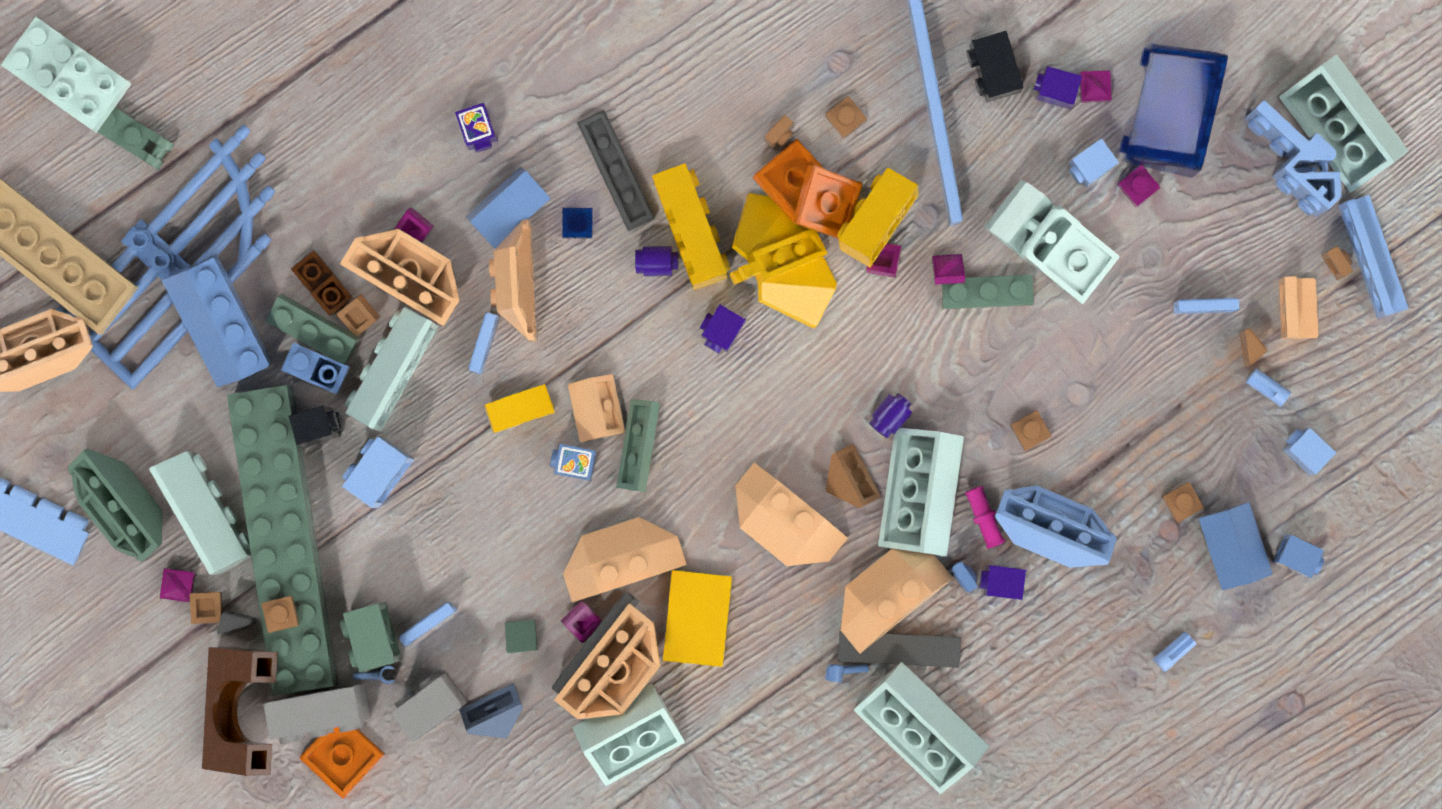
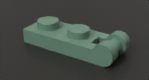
M117 108L113 109L97 131L157 170L162 166L163 162L161 160L166 152H170L174 147V144ZM152 141L157 145L152 153L149 154L145 150Z

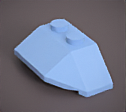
M1037 485L1015 490H1005L995 514L996 519L1015 545L1069 568L1108 565L1117 537L1108 530L1106 524L1093 509Z

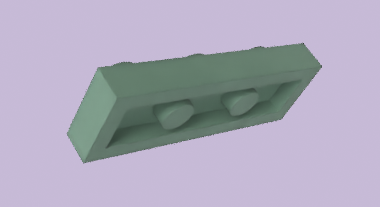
M1032 275L965 278V283L941 284L943 310L1034 305Z
M282 293L277 296L266 320L272 326L344 365L348 363L360 338Z
M638 399L630 400L616 488L646 492L660 407L659 402Z

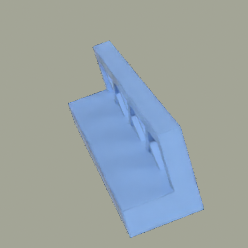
M1370 195L1340 204L1338 207L1377 319L1409 309Z

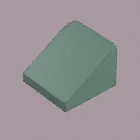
M535 620L505 623L507 653L538 650Z

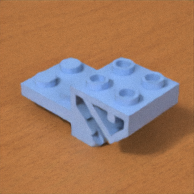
M1265 100L1250 111L1245 117L1249 122L1247 124L1249 129L1257 136L1261 137L1263 135L1271 142L1270 148L1280 157L1285 155L1288 158L1272 176L1277 180L1275 182L1276 186L1286 195L1291 193L1299 201L1297 203L1299 208L1308 215L1313 214L1317 217L1328 211L1342 197L1340 172H1328V163L1336 157V150L1318 133L1306 139Z

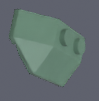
M90 449L83 450L68 466L69 474L72 475L73 488L78 503L115 550L128 556L136 557L141 562L145 561L162 545V509L125 462Z

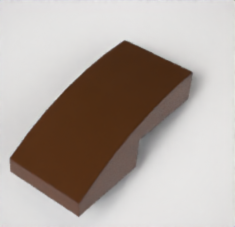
M314 249L291 267L292 272L308 289L329 317L353 298Z

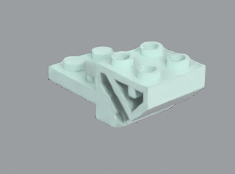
M37 17L33 19L1 64L2 67L96 133L131 85L126 79Z
M1023 180L1018 182L984 226L986 230L1027 263L1039 269L1081 304L1087 300L1120 257L1082 226L1081 222L1060 206L1055 207L1046 195Z

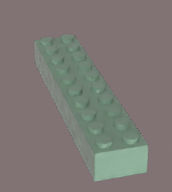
M284 385L228 394L227 400L266 651L277 652L276 683H271L273 696L335 686L338 684L303 451L302 446L296 445L288 417L297 413L293 387ZM293 596L300 625L268 633L261 603Z

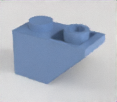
M293 343L281 370L334 394H338L349 366Z

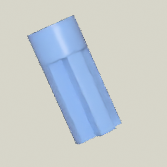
M1257 368L1253 370L1246 381L1248 385L1280 407L1291 394L1289 390Z
M1184 632L1156 655L1153 660L1163 672H1166L1196 645V642L1187 632Z

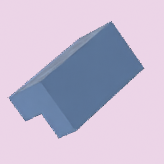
M520 167L474 208L466 218L490 245L496 249L522 220L529 219L551 198L529 173Z
M1249 502L1198 518L1222 590L1250 584L1273 574Z

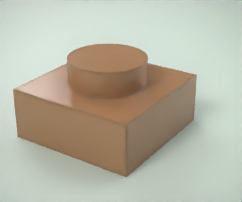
M849 96L825 114L826 119L843 139L867 121V118Z
M784 114L764 137V141L772 149L777 144L783 146L794 134L791 131L794 122Z
M1336 246L1321 255L1336 280L1344 278L1353 272L1350 266L1353 264L1352 260L1344 249L1340 250Z
M362 294L336 314L356 336L360 335L380 318V315Z
M1038 410L1010 425L1024 451L1052 437Z
M1186 482L1162 496L1176 523L1204 508L1190 482Z
M222 592L190 594L191 624L220 622L223 613Z
M293 596L261 603L268 633L300 625Z

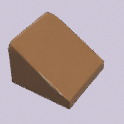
M1247 328L1239 333L1244 365L1248 367L1268 351L1251 329Z

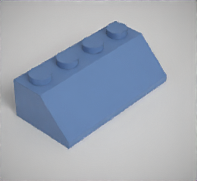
M217 253L161 280L217 387L242 380L270 366L272 360Z

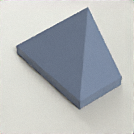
M513 683L459 709L468 734L507 739L523 706Z

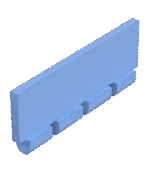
M0 477V531L74 566L90 533L85 531L89 519L69 510L64 520L60 518L64 513V507L45 498H41L37 507L33 505L38 498L37 494L18 485H14L10 494H8L11 482Z

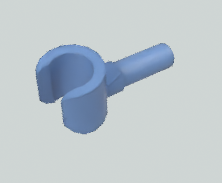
M830 664L826 669L825 679L842 683L843 673L868 672V664L856 666Z

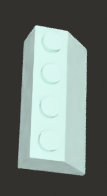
M1337 54L1279 96L1309 138L1318 133L1336 150V157L1329 162V165L1335 172H1340V179L1350 193L1392 165L1409 151Z
M405 307L401 312L396 311L389 323V327L392 329L387 339L382 337L374 351L377 357L372 365L368 363L360 375V380L363 381L358 391L353 390L345 403V406L348 407L346 414L380 432L439 328L432 321Z
M900 428L896 432L893 439L878 542L879 547L947 556L964 436L909 428Z
M186 451L149 468L210 575L222 574L251 557L249 538L244 532L239 533L234 523L237 522V518L229 506L224 507L219 497L222 496V492L214 480L209 481L204 472L207 470V466L199 454L194 455L193 452Z
M900 662L854 709L880 737L940 794L974 768L989 748V745L903 662Z

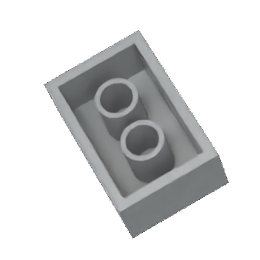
M365 682L263 703L270 740L279 738L280 744L305 738L304 733H309L310 738L328 735V733H333L336 727H339L340 732L356 730L364 727L363 721L371 719Z

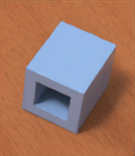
M1101 138L1074 157L1068 164L1071 166L1069 172L1078 184L1083 183L1087 187L1113 169L1119 162Z
M1299 428L1296 429L1287 438L1286 442L1289 445L1283 450L1308 475H1316L1336 454L1311 428H1305L1302 431Z

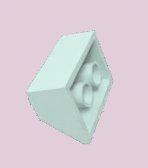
M652 683L643 688L623 715L587 718L572 727L584 755L605 786L685 743Z

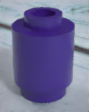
M643 246V249L635 250L636 274L643 273V276H672L673 270H678V252H672V246Z
M899 393L895 397L889 394L871 415L873 419L869 422V425L887 439L891 434L895 435L913 413L909 409L912 404Z

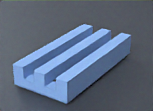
M1181 299L1173 304L1174 314L1235 312L1239 310V299Z
M488 312L484 315L468 367L471 372L481 375L483 373L499 321L497 315Z
M446 602L399 635L400 641L404 647L410 645L454 614L457 609L452 602Z

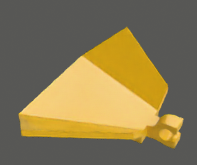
M749 193L746 196L732 248L747 259L749 264L739 267L738 270L731 272L729 275L734 285L755 276L758 284V301L814 329L817 327L837 286V282L824 258L828 253L817 231L792 223L791 219L769 196Z

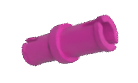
M981 485L964 493L975 516L972 518L974 524H978L988 549L1004 543L1005 539L1002 537L995 519L996 511L991 509L983 489L984 487Z

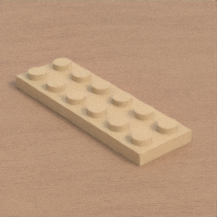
M0 179V256L73 315L84 319L86 325L93 331L103 335L139 287L7 182Z

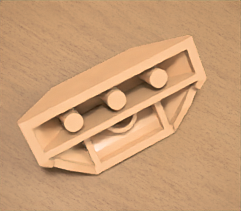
M525 219L494 250V259H489L490 277H495L496 289L490 290L491 306L497 307V312L530 342H537L531 222L529 219Z
M400 229L355 238L340 262V265L442 326H445L460 301L451 260Z
M49 309L0 329V392L22 391L76 369L93 348L84 319Z
M755 462L735 485L740 529L786 566L829 562L848 539L823 516Z
M637 517L582 535L563 572V576L571 601L575 602L687 564L678 536Z
M892 548L845 586L841 632L857 652L861 654L953 580V577L935 555Z
M629 603L554 701L576 719L623 715L661 667L654 622Z

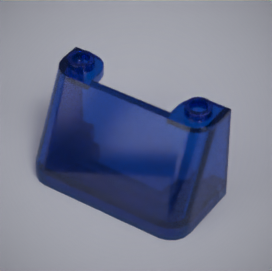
M1152 43L1149 48L1143 49L1140 65L1144 66L1145 77L1133 128L1129 136L1123 135L1119 152L1124 153L1122 162L1139 166L1143 165L1147 168L1193 178L1201 171L1225 75L1228 55Z

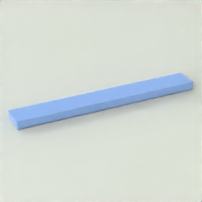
M907 0L949 226L961 223L963 216L922 0Z

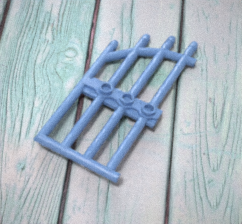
M246 125L239 127L235 131V135L231 136L224 144L217 138L210 143L209 148L215 154L149 225L141 219L121 240L128 248L111 266L121 273L137 256L149 269L135 283L139 288L106 331L157 277L162 280L191 266L179 253L236 192L241 214L195 263L216 253L219 255L240 232L238 261L227 271L233 284L262 253V249L269 245L272 239L265 233L256 240V244L251 246L254 216L265 206V202L269 201L276 191L269 185L251 202L246 183L254 174L256 168L264 163L266 157L261 152H258L241 170L231 157V153L251 131ZM223 164L232 180L178 238L169 245L157 233L217 168ZM168 292L111 353L98 341L103 335H99L93 330L89 332L93 345L91 351L132 390L139 385L188 332L183 321H181L133 373L120 362L173 304ZM59 306L56 309L57 311L76 317L70 311L67 312L62 306Z

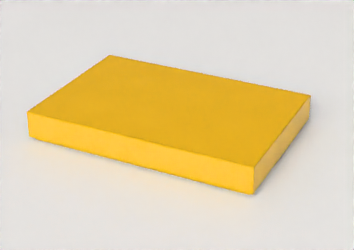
M672 570L663 661L723 667L732 576Z

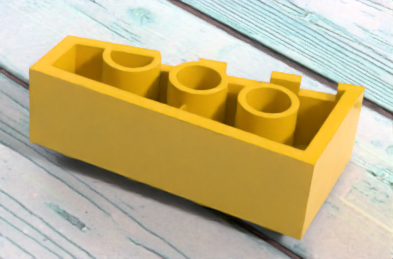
M686 163L652 175L693 290L695 291L728 279L727 271L731 270L726 254H720L716 243L721 241L715 225L709 226L706 215L710 214L705 197L699 198L695 187L700 184L694 168L688 170Z

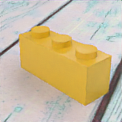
M888 167L882 175L878 174L874 178L870 186L872 191L866 199H860L854 209L855 216L850 223L845 222L837 235L840 250L870 268L919 196L918 184Z

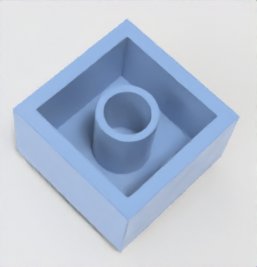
M377 436L375 440H368L360 452L363 455L362 459L357 465L351 464L342 477L346 480L342 487L371 508H380L415 460L387 439Z

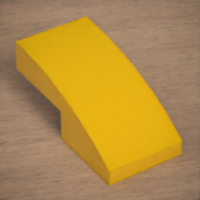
M545 384L484 405L493 433L555 413Z

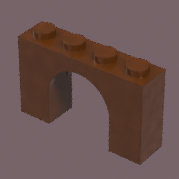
M209 647L202 769L243 776L271 775L272 744L254 742L245 737L239 726L237 707L240 694L248 683H276L277 652L237 647Z

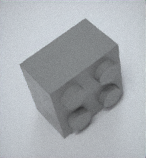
M437 673L431 675L419 684V687L422 689L415 695L411 691L394 703L397 709L391 714L412 743L423 737L468 703L447 673L439 676Z

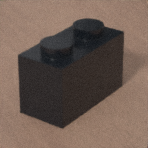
M1007 30L972 40L969 45L970 50H967L966 53L970 67H976L979 78L975 79V84L979 96H984L987 103L1021 93L1024 87Z
M322 405L288 416L296 445L308 447L341 437L339 430L343 429L342 420L339 412H334L331 407Z

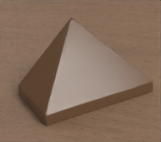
M853 443L831 455L826 492L861 508L880 498L881 495Z

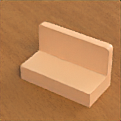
M1297 276L1279 279L1281 339L1317 338L1316 279L1297 278Z
M613 374L591 377L568 384L580 442L625 433Z

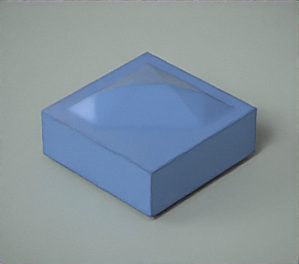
M961 561L950 566L951 572L964 592H971L978 587L976 585L975 572L971 567L963 564Z

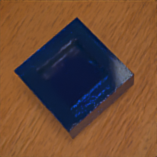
M562 208V238L593 239V208Z

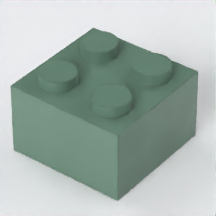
M386 602L343 613L344 620L340 621L342 633L345 638L349 637L352 646V649L348 650L350 662L353 668L358 667L359 673L402 660Z

